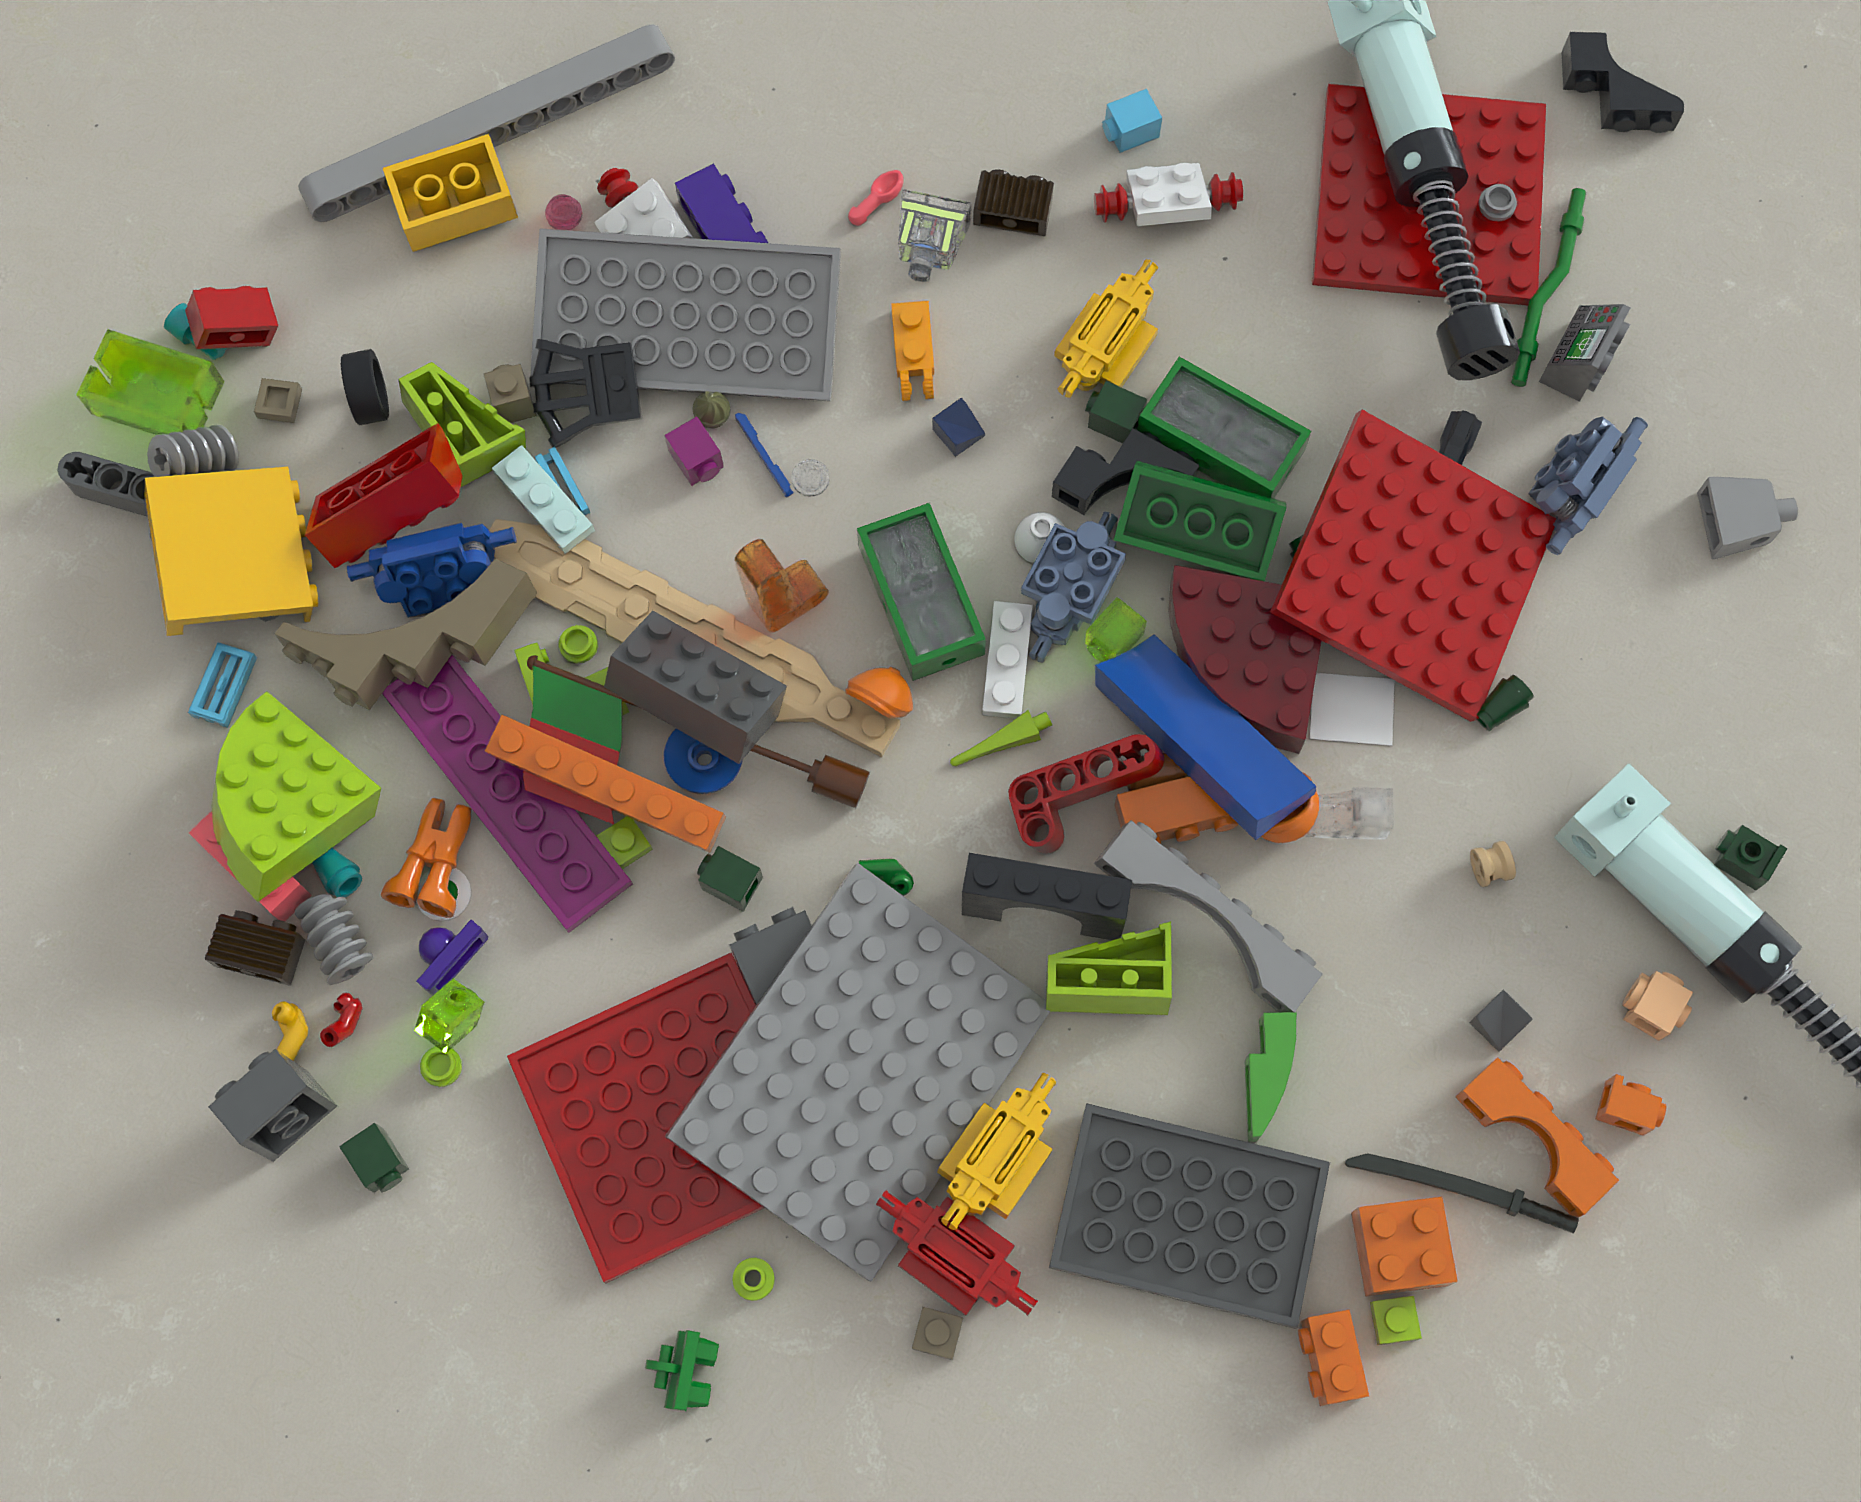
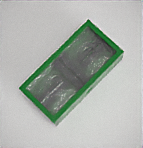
M1180 356L1140 414L1137 431L1141 433L1148 432L1155 435L1164 446L1173 451L1180 450L1189 454L1195 463L1199 465V471L1218 482L1273 499L1306 450L1312 432Z
M930 502L857 528L859 549L912 681L985 655L986 638Z

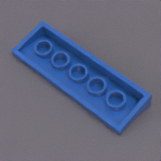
M1155 634L1129 651L1095 665V686L1255 840L1315 795L1316 785L1238 712L1221 702L1200 682L1193 670Z

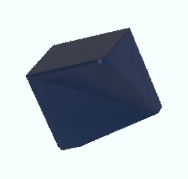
M963 398L958 399L932 418V430L955 457L985 436L984 430Z

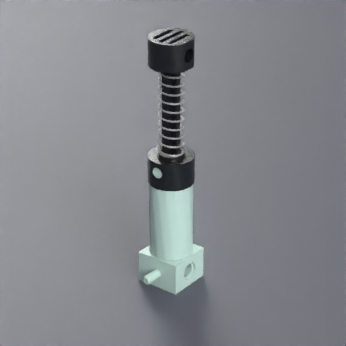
M1329 0L1327 2L1339 44L1357 59L1384 152V162L1394 197L1398 204L1406 207H1418V214L1425 217L1421 222L1423 227L1428 228L1424 237L1432 241L1428 248L1429 252L1436 254L1432 264L1439 266L1440 270L1436 273V277L1443 279L1439 289L1447 292L1443 302L1451 305V309L1447 313L1449 317L1438 326L1436 331L1447 373L1456 380H1475L1496 374L1511 366L1518 359L1520 351L1508 311L1500 305L1484 303L1486 294L1480 290L1482 287L1481 279L1476 277L1479 270L1477 266L1473 265L1475 256L1469 252L1471 243L1465 238L1467 230L1461 225L1463 217L1457 213L1459 204L1453 200L1455 194L1467 183L1469 175L1457 136L1452 129L1426 43L1436 37L1426 0Z
M1627 764L1566 823L1554 838L1594 877L1604 868L1609 871L1741 1003L1747 1001L1754 994H1768L1772 998L1771 1006L1780 1005L1784 1009L1783 1018L1792 1017L1796 1021L1795 1029L1801 1030L1804 1028L1808 1032L1807 1041L1816 1040L1820 1044L1819 1053L1828 1052L1832 1055V1065L1841 1064L1845 1068L1844 1076H1853L1857 1080L1856 1088L1861 1089V1085H1859L1861 1083V1037L1857 1034L1859 1027L1852 1030L1845 1023L1847 1015L1840 1018L1833 1011L1835 1004L1827 1006L1820 999L1823 996V992L1815 994L1808 987L1811 984V980L1803 982L1796 976L1799 969L1791 971L1793 968L1792 959L1801 950L1802 946L1766 911L1763 912L1661 815L1671 803L1634 767Z

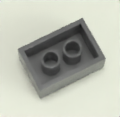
M276 1049L271 1053L264 1052L256 1057L248 1067L250 1071L237 1082L234 1080L225 1084L216 1093V1100L208 1106L240 1145L273 1162L337 1107L335 1102L306 1069Z

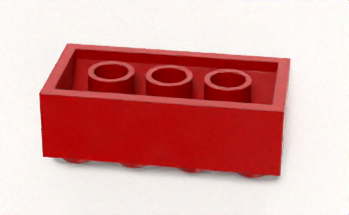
M436 423L315 497L305 536L334 568L347 561L348 563L357 561L365 554L367 549L377 543L379 545L386 544L387 540L393 539L399 530L408 525L414 527L420 524L427 517L428 513L438 507L442 509L447 508L458 499L463 475L443 428Z

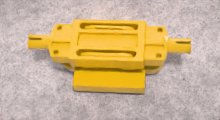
M1145 259L1135 276L1121 273L1113 286L1108 284L1101 296L1093 293L1056 347L1054 357L1062 361V367L1068 372L1061 385L1057 388L1062 395L1065 393V397L1071 398L1076 388L1082 391L1092 390L1099 382L1104 385L1108 381L1123 387L1156 338L1158 328L1143 320L1154 295V290L1149 286L1148 282L1158 270V266L1154 262L1150 265L1151 260Z
M1041 1073L1031 1091L1016 1088L1007 1103L1002 1100L996 1110L983 1103L937 1170L938 1174L951 1182L946 1192L952 1197L953 1204L944 1217L941 1218L944 1225L947 1226L954 1214L957 1213L949 1226L950 1229L956 1230L965 1215H982L987 1207L1005 1220L1007 1219L1053 1150L1039 1140L1045 1129L1042 1126L1051 1113V1109L1044 1100L1056 1085L1053 1077L1041 1089L1049 1076L1046 1073Z

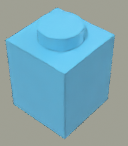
M1146 88L1108 103L1102 127L1108 141H1114L1121 153L1159 138L1162 116Z

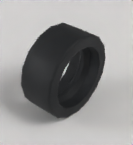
M372 349L343 354L340 363L343 386L355 422L358 425H365L387 420L389 418L388 396L376 354Z

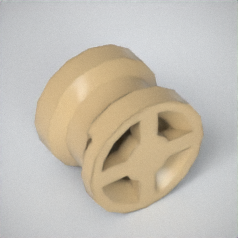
M1505 841L1495 842L1488 849L1481 847L1471 849L1470 861L1472 870L1481 887H1487L1491 881L1497 879L1509 881L1516 877L1514 858Z

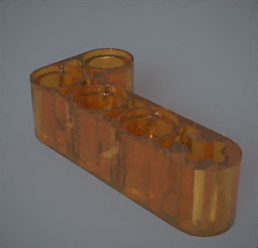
M757 539L748 543L734 558L746 600L770 633L782 629L810 611L829 594V590L807 560H800L785 569L763 539Z

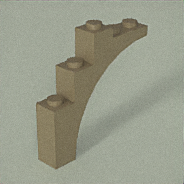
M495 558L480 577L452 601L422 618L399 627L367 634L334 635L308 631L283 622L274 634L284 646L282 652L289 659L298 664H302L303 661L312 664V667L319 674L329 680L335 688L333 694L337 699L348 706L353 707L356 703L370 710L394 676L406 684L411 685L414 681L428 688L452 654L464 662L474 660L486 666L534 599L537 591L526 572Z

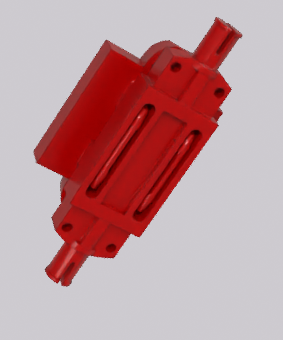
M887 1190L882 1194V1198H879L876 1205L896 1218L892 1232L908 1244V1251L899 1262V1268L965 1316L970 1312L979 1297L995 1309L1009 1301L1027 1316L1030 1314L1032 1308L1019 1300V1298L1033 1308L1038 1300H1035L1018 1287L1021 1272L1005 1261L1015 1248V1245L974 1215H965L956 1230L950 1229L949 1226L957 1213L954 1214L947 1226L944 1225L941 1218L944 1217L953 1204V1200L949 1197H946L940 1206H936L933 1209L918 1197L905 1205ZM882 1198H884V1199L887 1200L889 1203H891L892 1205H894V1207H892L890 1204H888V1203H887L886 1201H884Z

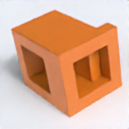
M1618 1074L1605 1081L1595 1120L1640 1135H1645L1653 1131L1655 1127L1659 1128L1661 1126L1667 1107L1666 1104L1661 1103L1663 1098L1652 1095L1650 1088L1638 1083L1628 1082L1626 1086L1622 1085L1624 1076Z

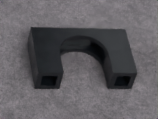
M969 853L962 889V915L1001 922L1003 910L1008 908L1042 909L1064 914L1078 920L1082 924L1080 935L1116 940L1121 938L1125 926L1132 880Z

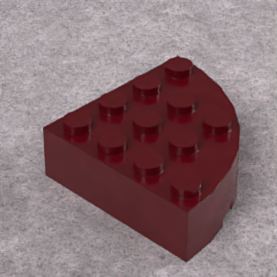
M1174 565L1170 581L1168 612L1170 627L1179 658L1193 670L1200 682L1221 702L1238 712L1275 748L1299 754L1306 740L1321 640L1270 613L1282 584Z

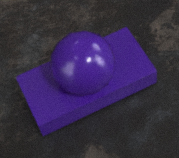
M470 920L456 936L446 928H431L422 935L418 948L420 957L430 966L416 982L434 998L438 997L486 943L488 935L473 920Z

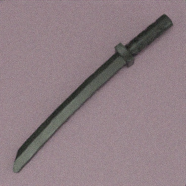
M1368 1153L1349 1158L1345 1161L1347 1167L1398 1177L1468 1196L1507 1209L1506 1214L1515 1216L1519 1212L1573 1234L1579 1222V1218L1523 1198L1525 1192L1518 1189L1512 1193L1468 1178Z

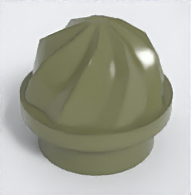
M709 391L699 395L694 401L692 408L694 418L698 417L704 427L711 429L722 426L729 418L731 411L729 401L723 394Z

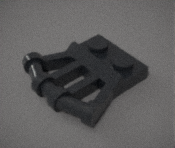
M537 339L535 348L539 351L533 376L529 377L530 387L535 389L536 403H533L534 413L538 414L549 433L550 438L548 441L552 447L555 446L556 448L565 444L573 437L593 426L642 420L633 349L630 342L580 349L548 340ZM553 354L583 360L584 369L549 373ZM585 380L587 395L551 400L550 385ZM589 407L590 415L563 429L554 413L559 410Z

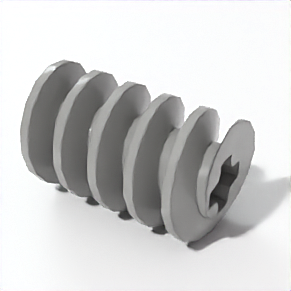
M211 425L209 427H198L195 430L187 429L182 432L158 434L151 439L147 452L148 464L154 477L222 472L223 470L234 471L239 463L236 442L231 433L222 425Z
M321 894L301 903L294 913L298 919H302V930L305 933H309L307 937L308 943L312 947H316L314 949L315 958L318 961H323L320 969L325 975H329L327 983L333 985L346 981L361 972L365 965L373 959L372 953H358L367 944L365 939L352 940V937L360 931L359 926H345V923L354 916L351 911L340 913L338 911L346 905V898L337 897L333 899L330 894Z

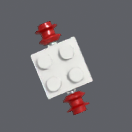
M1179 163L1171 166H1145L1139 169L1127 170L1126 182L1129 193L1126 192L1120 183H1117L1113 192H1107L1104 185H1101L1100 193H1094L1096 216L1102 215L1104 223L1107 222L1110 214H1117L1119 220L1123 221L1128 209L1133 208L1137 226L1211 219V205L1216 211H1220L1222 203H1230L1232 209L1236 210L1237 202L1243 201V184L1241 179L1235 178L1234 172H1231L1228 180L1221 181L1218 175L1214 174L1209 182L1208 190V185H1205L1199 163Z
M612 168L601 176L597 190L601 195H607L605 203L608 207L612 208L594 222L601 233L693 238L664 191L653 178L638 188L635 182L629 181L630 173L627 169Z

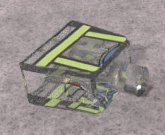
M902 189L898 248L899 259L911 263L908 272L910 278L919 282H926L930 280L933 267L944 270L951 268L970 227L971 202Z

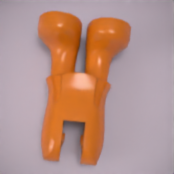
M432 798L424 809L417 835L411 847L406 851L408 856L401 870L396 876L385 883L381 897L394 905L406 908H414L417 901L424 911L436 916L451 918L456 910V900L448 891V883L452 869L457 867V854L470 826L471 808L461 804L456 805L447 831H440L439 828L445 811V801ZM424 866H427L431 870L419 893V881Z

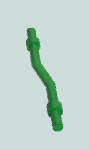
M1574 188L1571 191L1567 213L1562 215L1559 230L1562 236L1555 267L1529 300L1521 338L1517 339L1520 354L1515 362L1511 383L1515 386H1526L1531 361L1536 359L1539 347L1536 338L1543 306L1569 273L1576 238L1582 233L1584 217L1582 216L1586 197L1584 189Z

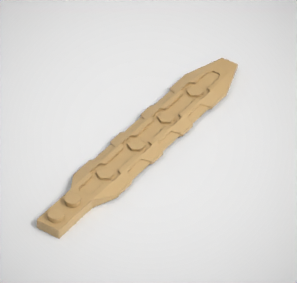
M496 519L489 529L490 532H495L510 527L514 528L517 543L495 547L494 558L526 572L537 591L534 598L561 612L568 611L605 630L606 635L621 643L626 640L653 610L787 685L779 716L774 722H814L880 757H883L901 725L900 719L888 718L864 702L845 694V691L833 686L813 655L780 638L774 640L735 620V615L713 604L706 605L669 586L668 581L647 570L640 571L602 552V547L586 539L582 540L565 554L540 525Z

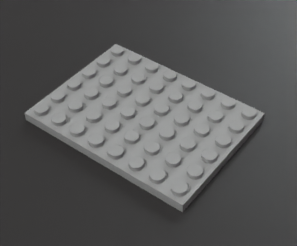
M857 863L848 873L665 1137L871 1282L900 1239L892 1232L896 1218L877 1206V1201L879 1198H882V1194L886 1190L905 1205L916 1197L922 1201L926 1200L941 1177L937 1173L939 1166L983 1103L989 1105L1050 1011L1046 1010V1000ZM882 1198L884 1201H886L888 1204H890L892 1207H894V1205H892V1204L889 1203L887 1200H885L884 1198Z

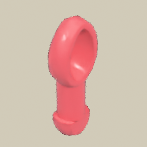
M892 170L878 176L871 186L870 195L857 207L853 206L849 211V221L853 225H862L879 205L890 202L897 197L904 183L902 173L898 170Z

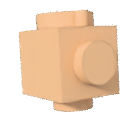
M1656 971L1651 976H1647L1641 973L1622 1003V1006L1629 1009L1623 1020L1660 1041L1672 1032L1674 1026L1680 1028L1684 1024L1692 1010V1007L1687 1005L1693 992L1685 988L1684 982L1673 974L1662 972L1661 974Z

